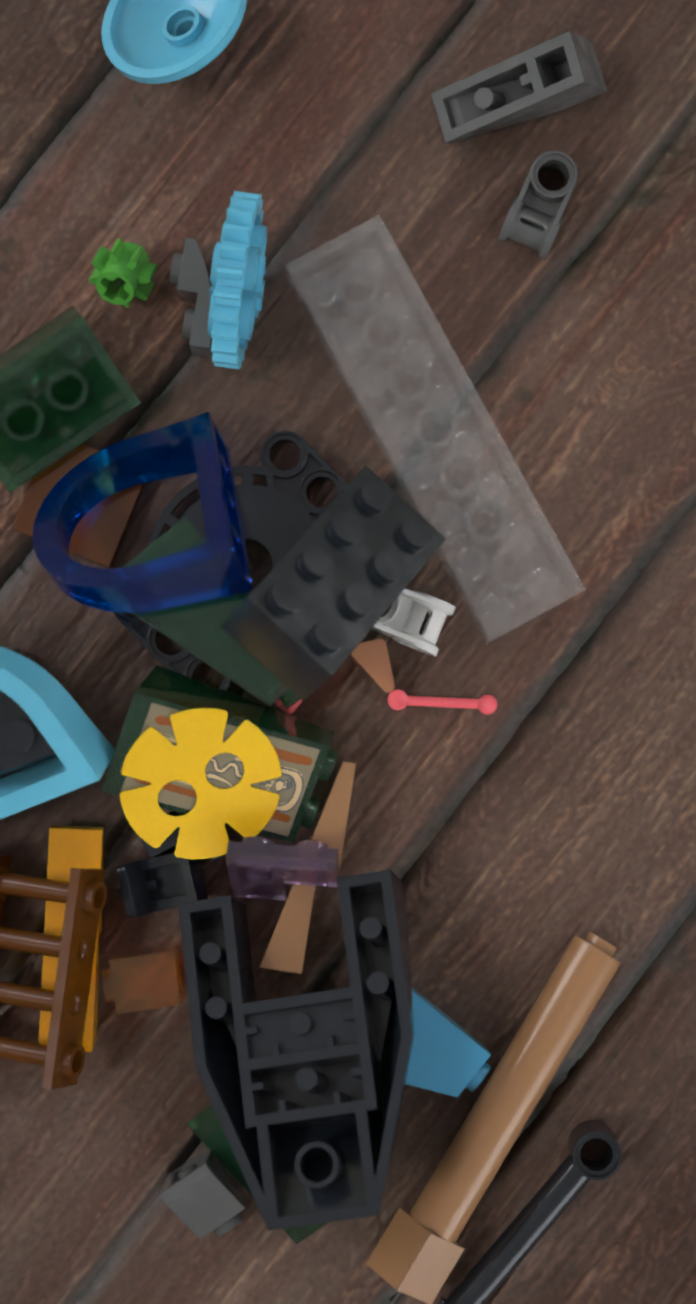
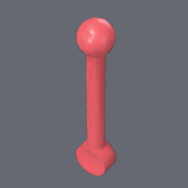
M397 689L393 690L387 699L389 706L397 711L404 709L406 706L478 709L482 714L490 715L496 711L498 706L496 698L490 694H484L479 699L413 696Z

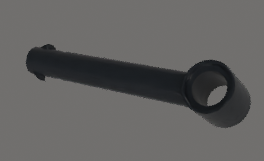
M588 1120L578 1124L572 1130L568 1141L570 1154L464 1277L463 1282L453 1290L447 1299L441 1296L439 1304H484L504 1283L589 1181L607 1179L618 1170L622 1159L621 1149L613 1131L606 1124L597 1120ZM595 1138L605 1140L609 1147L606 1155L600 1160L589 1161L580 1155L581 1149L587 1141Z

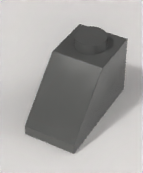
M213 1145L168 1174L159 1194L164 1203L199 1239L212 1231L217 1237H220L237 1226L244 1219L240 1212L246 1208L248 1199Z

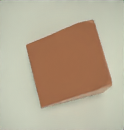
M383 638L359 643L349 656L384 694L393 692L395 684L386 640L383 641Z

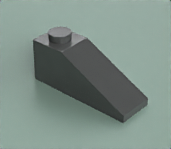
M568 31L431 93L445 142L451 144L565 110L606 92L607 88L593 42Z

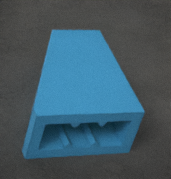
M411 987L414 1040L405 1084L458 1097L465 1087L471 1092L474 1091L491 1068L486 1063L487 1059L491 1056L488 1048Z

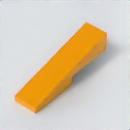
M50 826L47 879L69 882L71 868L103 869L104 827ZM46 901L45 934L62 936L66 904ZM102 911L99 914L82 1043L85 1052H92L97 1041L99 936L102 931ZM43 955L41 988L55 990L59 958ZM40 1010L39 1043L47 1045L52 1012Z

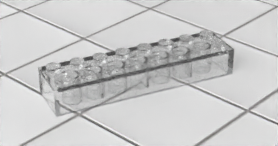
M380 215L286 264V277L289 285L410 506L446 538L436 550V553L487 645L584 592L586 589Z

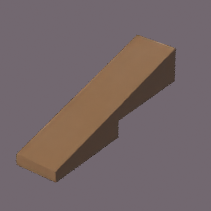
M343 761L259 968L302 974L318 868L340 870L356 763Z

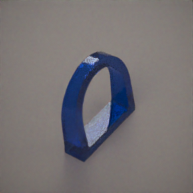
M209 411L191 419L117 442L89 456L71 469L51 489L40 506L34 521L32 540L34 551L40 563L54 584L64 594L92 608L124 613L149 612L253 590L230 451ZM197 472L207 541L204 544L142 564L115 569L89 567L70 558L69 545L76 526L98 503L121 490L135 485Z

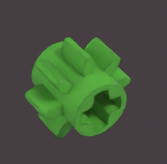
M117 239L111 251L101 246L91 262L95 269L89 278V282L96 284L99 295L104 301L111 304L124 305L125 308H129L135 296L146 301L155 285L151 279L158 268L157 264L150 263L149 256L144 247L135 243L123 242L121 239Z

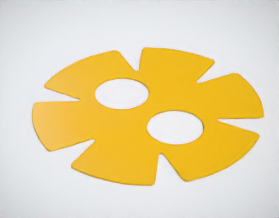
M197 708L171 714L170 720L177 742L175 746L154 727H149L142 733L126 755L121 774L150 782L151 785L122 791L119 794L126 819L139 837L153 848H158L177 827H180L174 854L176 857L184 859H207L230 853L231 846L225 823H228L246 840L251 841L273 816L280 796L277 793L254 788L250 785L279 778L282 775L280 762L272 743L256 725L249 720L243 721L231 736L223 742L228 712L215 708ZM217 754H234L243 763V777L238 784L231 788L221 789L214 787L206 778L205 769L207 763ZM171 781H185L192 785L196 791L197 800L195 806L187 814L181 816L169 815L158 804L160 790Z

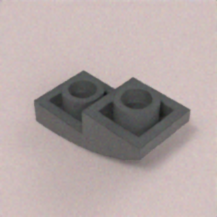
M185 238L183 254L174 253L170 272V284L177 285L180 300L196 304L195 308H186L182 338L190 340L189 346L192 355L212 358L211 346L213 338L208 335L209 288L211 283L196 239Z

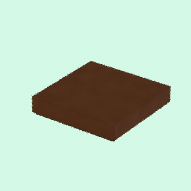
M50 432L11 529L111 569L150 472L145 468Z

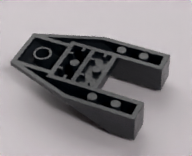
M391 869L337 878L350 987L256 1001L246 906L231 895L178 903L195 1068L269 1231L379 1216L382 1214L414 1040L406 914L401 880Z

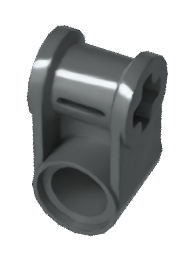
M554 150L545 152L536 158L519 196H516L498 240L506 242L508 239L514 240L537 250L538 257L546 260L563 222L564 216L562 215L577 181V167L570 156L564 152ZM545 170H556L563 175L566 185L557 191L547 190L540 184L538 175Z

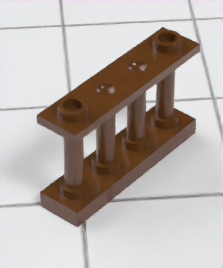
M0 854V948L59 958L55 990L0 981V1003L52 1012L47 1045L0 1036V1058L43 1066L42 1088L52 1090L77 1085L78 1076L81 1074L85 1064V1049L82 1043L99 914L103 910L107 898V889L104 883L105 869L71 868L69 882L12 874L10 870L12 855ZM7 895L66 904L62 936L5 927L3 915Z

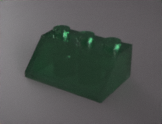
M73 305L0 355V480L10 493L141 403Z

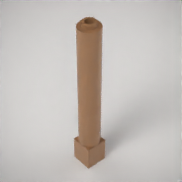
M589 932L585 940L576 935L574 936L411 1211L408 1212L399 1207L366 1262L372 1270L395 1290L424 1303L432 1304L463 1253L464 1248L456 1240L621 964L612 958L617 948L597 935Z

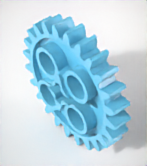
M234 191L233 196L230 198V208H227L221 240L216 243L213 252L209 280L212 286L209 288L208 335L213 338L211 353H213L212 362L217 367L242 368V361L245 360L248 341H251L255 318H258L259 312L262 309L267 226L262 225L264 211H262V194Z

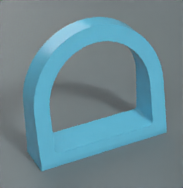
M0 646V691L13 699L27 713L57 755L0 779V819H3L99 781L115 756L116 751L66 689L51 674L21 654Z

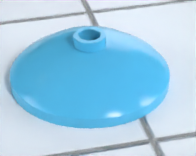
M110 0L103 17L101 30L104 51L115 68L133 81L146 84H161L188 77L209 65L225 50L242 22L247 0Z

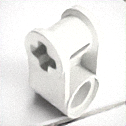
M405 588L391 604L387 614L381 617L371 629L392 637L394 641L436 657L439 651L436 642L446 617L453 615L456 607L431 595ZM428 612L429 617L427 619L423 632L420 635V628L422 626L426 613Z

